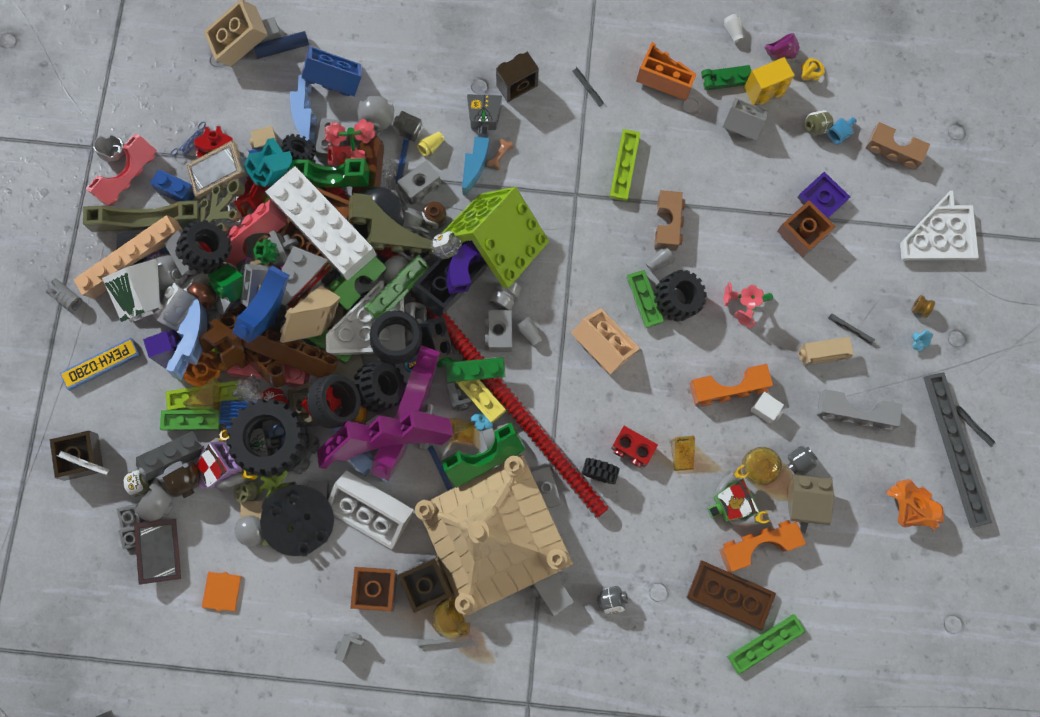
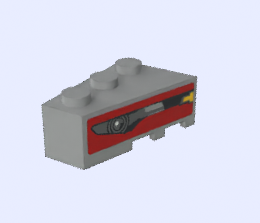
M293 246L281 270L290 276L280 308L288 311L290 308H294L300 299H305L309 291L315 285H318L328 272L334 269L330 261Z

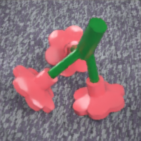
M365 119L359 120V123L355 124L354 128L349 127L347 132H345L344 126L339 125L337 122H332L330 126L325 127V140L331 142L332 145L338 146L348 136L351 143V159L365 158L366 160L365 151L358 150L355 147L354 138L356 137L357 140L369 143L376 133L373 130V123L367 122Z
M728 282L725 286L723 302L724 306H728L731 299L741 298V304L746 305L748 310L746 313L738 310L734 316L740 324L752 328L756 325L752 318L755 309L762 305L763 302L772 300L773 295L772 293L764 294L763 290L758 289L755 285L744 288L741 294H739V292L732 291V284Z

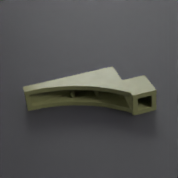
M354 193L350 197L348 221H354V224L365 225L367 223V242L374 250L391 248L393 252L408 250L411 254L425 252L429 256H440V254L446 251L447 243L433 247V240L410 232L396 223L376 204L372 195Z

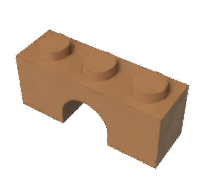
M879 122L873 129L865 148L874 154L887 157L890 161L901 163L906 168L916 170L923 163L930 144L913 137L906 146H900L894 141L896 129Z
M660 190L657 214L667 216L671 223L666 226H657L654 249H664L667 247L671 251H676L678 246L682 245L683 234H680V227L683 228L684 216H681V211L685 208V199H682L683 192Z

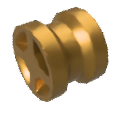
M920 295L914 302L911 311L920 313L922 317L927 318L935 306V301H928L924 296Z

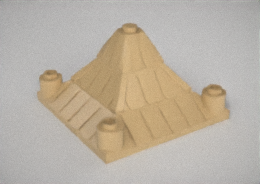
M522 454L510 456L504 464L429 501L422 500L415 506V514L419 519L423 520L455 594V608L463 617H467L574 565Z

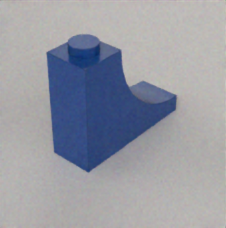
M274 266L268 268L258 293L249 306L236 318L233 334L250 343L276 323L289 280V274Z

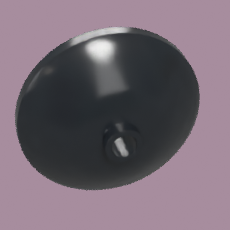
M371 187L360 193L372 195L376 204L391 219L403 227V205L394 192L384 187ZM367 223L365 225L353 224L354 228L367 241Z

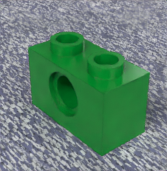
M226 263L215 272L208 274L211 281L209 282L210 287L222 299L225 298L232 303L241 297L244 276L231 265Z

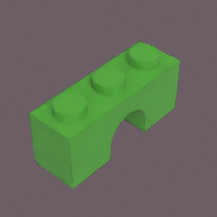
M375 256L348 281L342 275L338 279L333 280L329 284L328 290L340 296L338 304L342 308L349 310L361 297L354 288L355 280L363 275L367 280L374 282L386 267Z

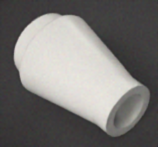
M737 14L726 17L723 20V26L733 39V42L737 43L743 40L740 17Z

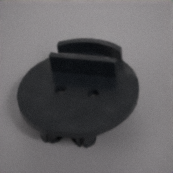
M294 481L288 482L272 490L262 503L263 510L260 526L263 537L274 550L281 554L305 557L327 542L334 525L332 507L328 499L312 487L297 485ZM309 514L310 518L305 519L303 516ZM289 525L294 527L292 531L287 530Z

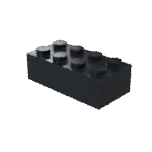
M469 240L463 243H453L413 285L411 295L438 317H442L464 293L449 294L446 277L452 260L451 253L454 255L462 245L470 242ZM486 261L476 262L468 267L471 285L487 269L488 264Z

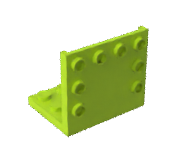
M517 187L479 194L442 232L452 231L447 242L449 245L455 242L463 243L472 240L503 289L509 288L549 242V239Z

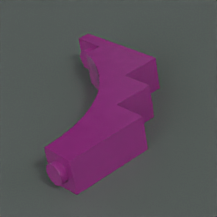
M423 345L420 347L416 364L411 371L394 419L400 420L410 410L421 411L430 394L440 352ZM408 443L381 447L373 460L370 474L389 481L405 454Z
M410 410L400 420L380 415L370 425L347 421L317 450L319 468L326 469L335 460L347 461L362 453L391 445L407 443L443 445L453 436L451 421L449 418Z

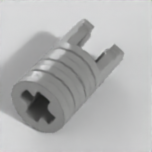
M54 278L51 283L58 291L49 288L46 293L68 311H75L81 305L82 299L58 279Z

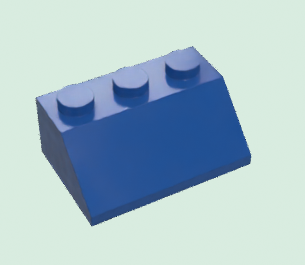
M309 46L301 78L309 84L316 83L322 85L327 90L334 89L340 91L342 95L355 97L362 77L361 64Z

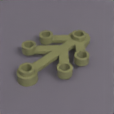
M231 180L227 186L228 194L220 203L219 199L225 194V189L215 185L212 188V201L204 198L200 202V222L203 219L208 220L209 223L214 220L226 219L238 222L241 218V212L235 209L230 211L223 210L235 197L244 194L245 187L243 183ZM219 223L216 225L222 226L223 231H227V233L229 232L228 225L224 223Z

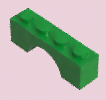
M365 158L346 159L342 165L336 167L317 165L310 160H292L289 171L296 167L315 187H369L370 169Z
M509 423L494 431V441L485 452L478 455H467L458 451L443 459L442 463L445 473L457 488L462 484H466L471 479L484 474L493 467L501 465L510 456H517L526 449L512 423Z

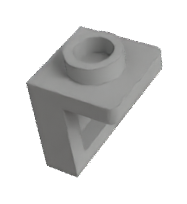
M350 632V635L345 634L342 641H338L334 653L337 655L335 659L342 662L346 661L352 642L359 645L365 644V640L361 639L362 635Z

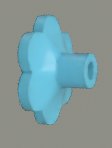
M924 330L921 334L918 332L914 333L912 336L915 340L912 345L913 349L920 352L928 347L933 334L928 330Z

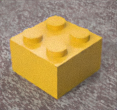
M785 57L752 70L744 89L753 105L759 103L763 105L771 98H780L785 95L795 75Z

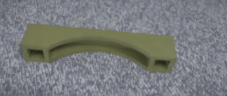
M198 200L178 201L168 206L151 209H123L103 205L83 206V225L91 232L141 230L149 228L167 215L178 221L181 227H187L189 223L199 220L201 208Z

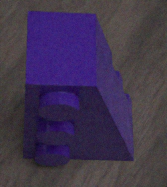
M174 329L143 339L148 357L165 369L167 368L168 361L173 357L178 343L182 340L177 333L178 331Z

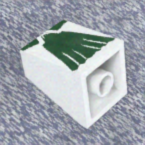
M157 259L125 267L102 278L121 322L129 320L131 323L154 314L152 310L160 307Z

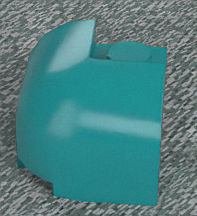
M270 138L267 139L262 151L248 154L244 168L256 185H262L263 187L272 186L287 173L292 163V155L290 151L283 152L276 140Z

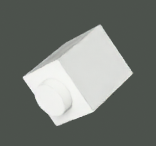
M763 392L750 411L770 424L774 420L778 421L783 414L781 409L784 404Z

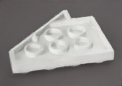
M949 191L901 241L902 261L977 260L979 255L973 205H954L953 191Z
M380 281L326 334V352L333 355L374 354L370 345V329L375 320L364 307L384 288V281ZM404 297L390 311L399 310L404 312ZM394 324L384 328L379 335L380 343L392 351L405 349V326Z

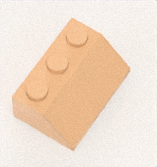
M602 308L585 317L571 332L576 341L582 344L588 353L609 374L619 369L640 349Z

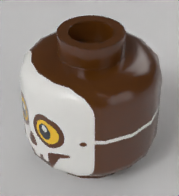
M429 202L423 208V220L428 227L438 229L446 223L447 213L441 203Z

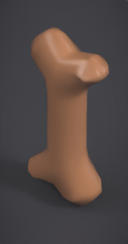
M500 139L501 146L495 156L486 161L487 167H494L496 170H500L499 161L507 150L513 149V142H506L504 139Z

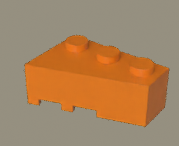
M651 42L639 69L636 82L686 101L697 74L681 62L671 59L669 53L666 51L663 53L656 47L654 42Z

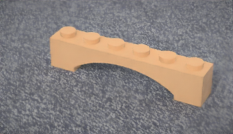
M167 215L73 279L80 293L92 299L102 295L107 291L102 278L125 267H129L149 254L165 248L164 243L178 230H182L178 221Z

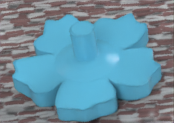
M481 410L471 417V422L475 423L477 430L482 431L483 428L485 430L493 428V424Z

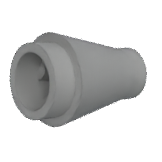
M667 247L661 248L646 265L653 273L655 270L672 264L675 257Z
M530 317L517 325L518 331L533 346L543 340L540 337L534 320H531Z

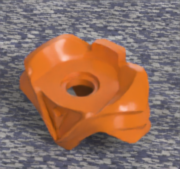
M906 479L896 482V485L891 486L887 490L886 494L896 498L899 503L898 523L902 527L928 526L934 533L935 529L939 528L940 523H944L943 506L932 500V493L923 486L918 488L912 480Z

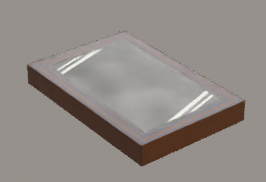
M176 519L134 523L138 585L181 579Z

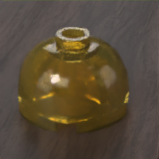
M756 447L748 451L742 460V465H745L742 468L743 474L750 472L745 478L754 485L767 486L775 482L782 471L780 456L768 447Z
M453 596L442 600L436 606L433 613L432 625L434 630L447 639H457L470 632V622L466 623L465 617L456 610V598L452 599Z

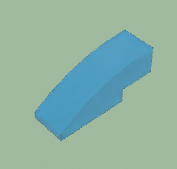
M474 137L473 154L465 153L462 183L463 195H467L480 178L488 157L489 138Z

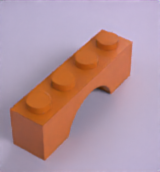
M762 364L748 367L744 371L742 382L736 386H723L717 383L712 376L692 379L689 385L694 404H701V407L712 405V402L717 400L720 403L730 401L731 397L738 396V399L749 397L750 393L756 392L757 395H761L763 392L767 393L768 389L773 386L768 365Z
M787 520L778 523L779 528L772 530L770 526L759 530L760 535L753 536V533L743 536L741 537V542L735 543L732 540L724 543V548L719 549L727 572H733L751 565L752 552L761 543H771L782 552L806 545L798 523H790Z

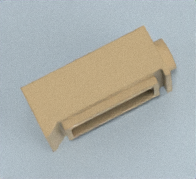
M850 337L805 343L799 350V359L803 361L804 366L843 359L848 360L854 356Z

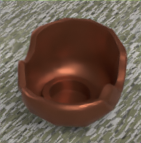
M194 282L187 288L188 293L194 294L203 307L210 311L216 301V294L209 285Z

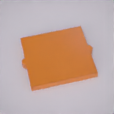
M208 572L202 608L216 609V611H236L242 576L231 575L227 572Z

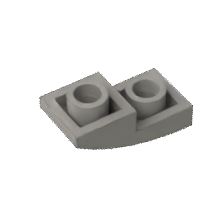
M139 503L116 509L121 527L118 531L123 549L136 547L134 523H142V519L135 515V510Z

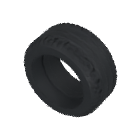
M392 310L381 314L373 322L370 329V345L374 354L380 360L389 364H403L413 359L419 352L422 344V330L418 321L409 313ZM390 325H402L411 331L413 341L403 350L392 351L380 343L379 335L381 331Z
M331 374L319 378L308 390L306 400L308 411L313 420L325 428L334 429L342 427L347 421L353 422L361 408V397L358 388L352 380L344 375ZM328 387L333 388L340 396L342 407L339 416L335 415L328 407L326 400Z

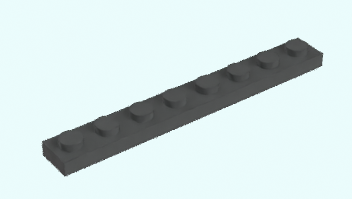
M945 373L925 376L923 379L969 526L973 528L991 524L990 514Z

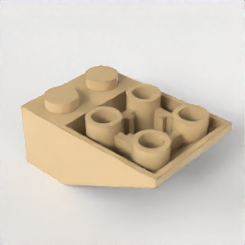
M321 285L316 290H311L305 299H300L294 308H290L285 314L286 322L280 331L282 333L280 342L285 343L321 335L331 326L341 297Z

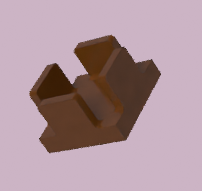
M217 319L209 322L211 330L199 337V342L204 353H208L216 347L218 352L221 353L211 360V364L221 372L227 371L234 365L241 369L246 367L248 363L240 337L233 334L230 328Z

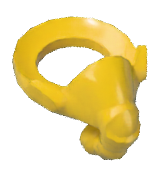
M809 58L801 65V78L804 81L811 79L818 81L825 73L823 64L817 59ZM817 64L821 69L820 72H814L818 68Z

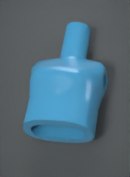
M852 117L847 122L840 118L827 132L830 140L835 144H840L854 133L852 126L857 122L856 118Z

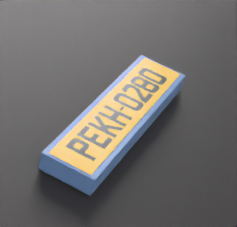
M129 338L60 372V375L67 390L71 391L141 355L134 340Z

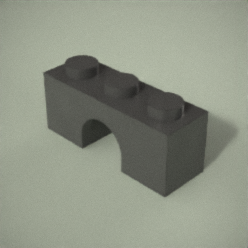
M192 431L136 457V467L144 481L147 482L164 474L165 469L176 462L181 461L183 465L199 457L202 446Z

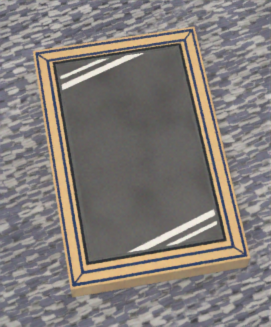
M233 140L186 165L195 197L199 199L211 193L215 185L223 187L231 180H236L246 175L237 143Z

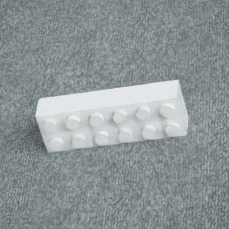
M296 167L292 168L265 191L271 201L347 281L376 256L374 248Z

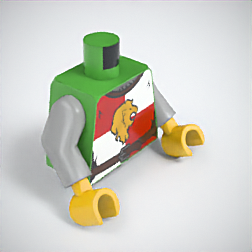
M741 465L737 468L736 472L734 471L722 479L716 488V495L713 496L716 504L707 508L708 513L712 519L722 515L725 522L729 521L732 525L741 527L769 523L771 520L765 521L763 519V514L769 512L762 511L759 513L743 479L750 472L742 474L741 468L745 465Z

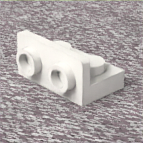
M174 283L166 289L165 297L161 301L160 307L153 310V316L157 321L178 331L180 324L188 314L189 307L198 298Z

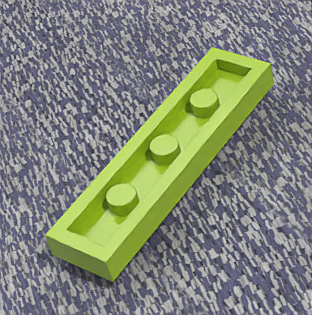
M627 129L622 130L610 199L625 202L628 200L641 132Z
M244 380L165 391L167 410H183L221 404V401L247 400Z

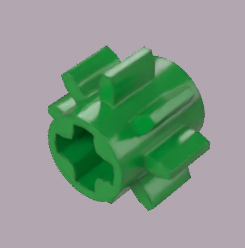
M263 239V242L257 241L253 249L255 260H260L263 264H268L269 261L275 262V258L279 254L276 248L277 244L272 243L268 239Z

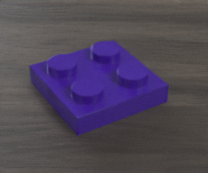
M825 172L797 196L803 204L810 200L827 218L834 214L851 197Z

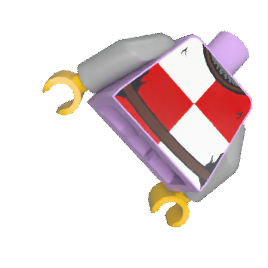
M223 430L220 433L219 439L215 438L201 449L200 458L196 466L200 475L198 486L202 489L207 487L218 489L230 488L244 482L243 480L246 478L255 480L258 477L256 475L249 476V472L245 470L243 474H240L242 469L234 462L235 460L230 456L229 448L225 444L226 439H229L228 434H226L227 430Z

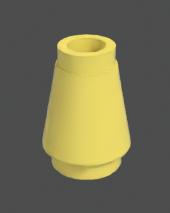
M437 132L420 140L417 145L419 152L425 157L431 156L445 140L444 136Z

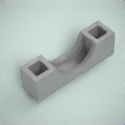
M825 389L819 394L817 415L823 416L825 420L840 419L842 423L854 424L856 422L861 423L862 427L873 428V426L880 427L882 431L890 432L900 427L902 404L883 400L877 403L872 411L862 412L854 409L848 403L845 393Z

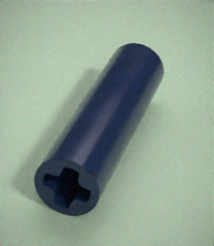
M302 31L258 43L254 47L257 59L308 46L309 41L306 32Z

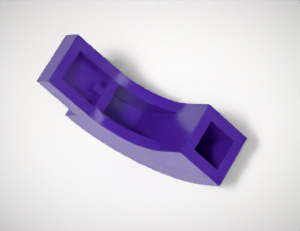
M473 241L462 245L452 257L446 277L449 294L468 292L471 285L468 267L473 263L485 261Z

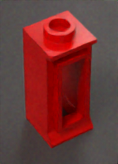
M250 176L246 177L244 194L238 196L237 200L233 201L238 211L241 212L242 217L246 216L250 205L255 212L260 204H264L268 196L265 191L271 186L263 187L262 185H256Z

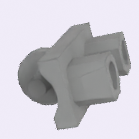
M273 230L269 233L271 237L268 240L277 244L276 248L279 254L273 264L279 268L284 266L293 246L296 247L299 242L296 238L290 239L289 235L282 237L280 233L277 234Z

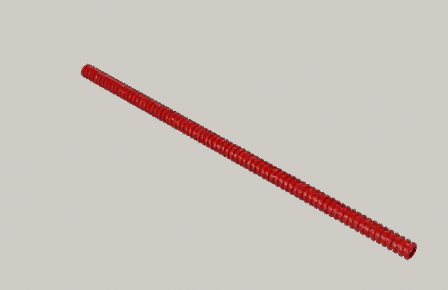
M322 187L326 192L348 201L350 199V196L343 190V187ZM391 248L375 250V253L379 254L378 256L382 259L383 263L390 257L398 255L396 252L391 251ZM426 308V313L430 315V319L439 318L430 309ZM446 312L442 317L445 319L451 344L455 346L456 351L459 350V354L463 355V359L467 361L485 359L484 356H480V352H477V348L473 347V343H469V338H465L466 335L462 334V330L458 329V325H454V320H451V317L447 316ZM500 378L482 379L481 381L486 383L485 386L490 387V392L493 391V395L497 396L498 401H501L500 404L504 405L506 410H509V415L512 414V418L516 419L517 424H520V428H524V433H528V438L531 437V441L536 443L535 446L540 448L539 451H543V456L548 457L547 460L551 461V465H554L555 470L559 471L558 474L563 475L562 479L567 480V485L570 484V488L575 490L574 493L579 495L578 498H582V503L587 504V509H591L590 512L595 514L594 517L598 518L606 512L609 506H605V501L600 500V495L597 496V492L592 490L593 487L588 485L589 482H585V477L580 476L581 473L576 471L577 468L572 466L573 463L569 462V458H565V453L560 452L561 449H558L557 444L553 443L554 440L549 438L550 435L545 434V429L542 430V426L537 424L538 421L534 420V416H530V411H526V407L522 406L523 403L518 401V397L515 398V393L510 392L511 389L507 388L506 383H503L504 380Z

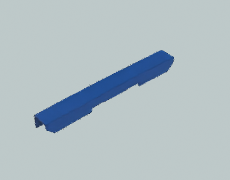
M405 138L403 139L396 184L403 177L410 141Z
M433 445L428 447L447 491L453 489Z

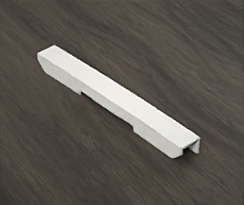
M63 451L58 456L105 475L109 471L107 468L82 460Z

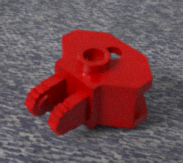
M216 126V131H210L209 127H205L203 135L194 139L197 159L227 144L233 138L224 134L221 131V126Z

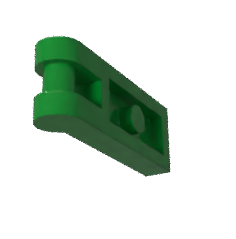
M750 65L715 70L705 69L701 71V77L704 79V90L743 86L750 76L751 67Z

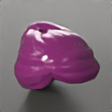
M790 33L774 43L766 44L764 49L773 59L778 60L783 57L793 59L798 55L800 46L795 34Z

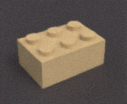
M244 0L236 2L204 31L215 61L230 67L268 36L256 6Z

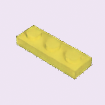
M480 380L456 382L492 424L507 411Z

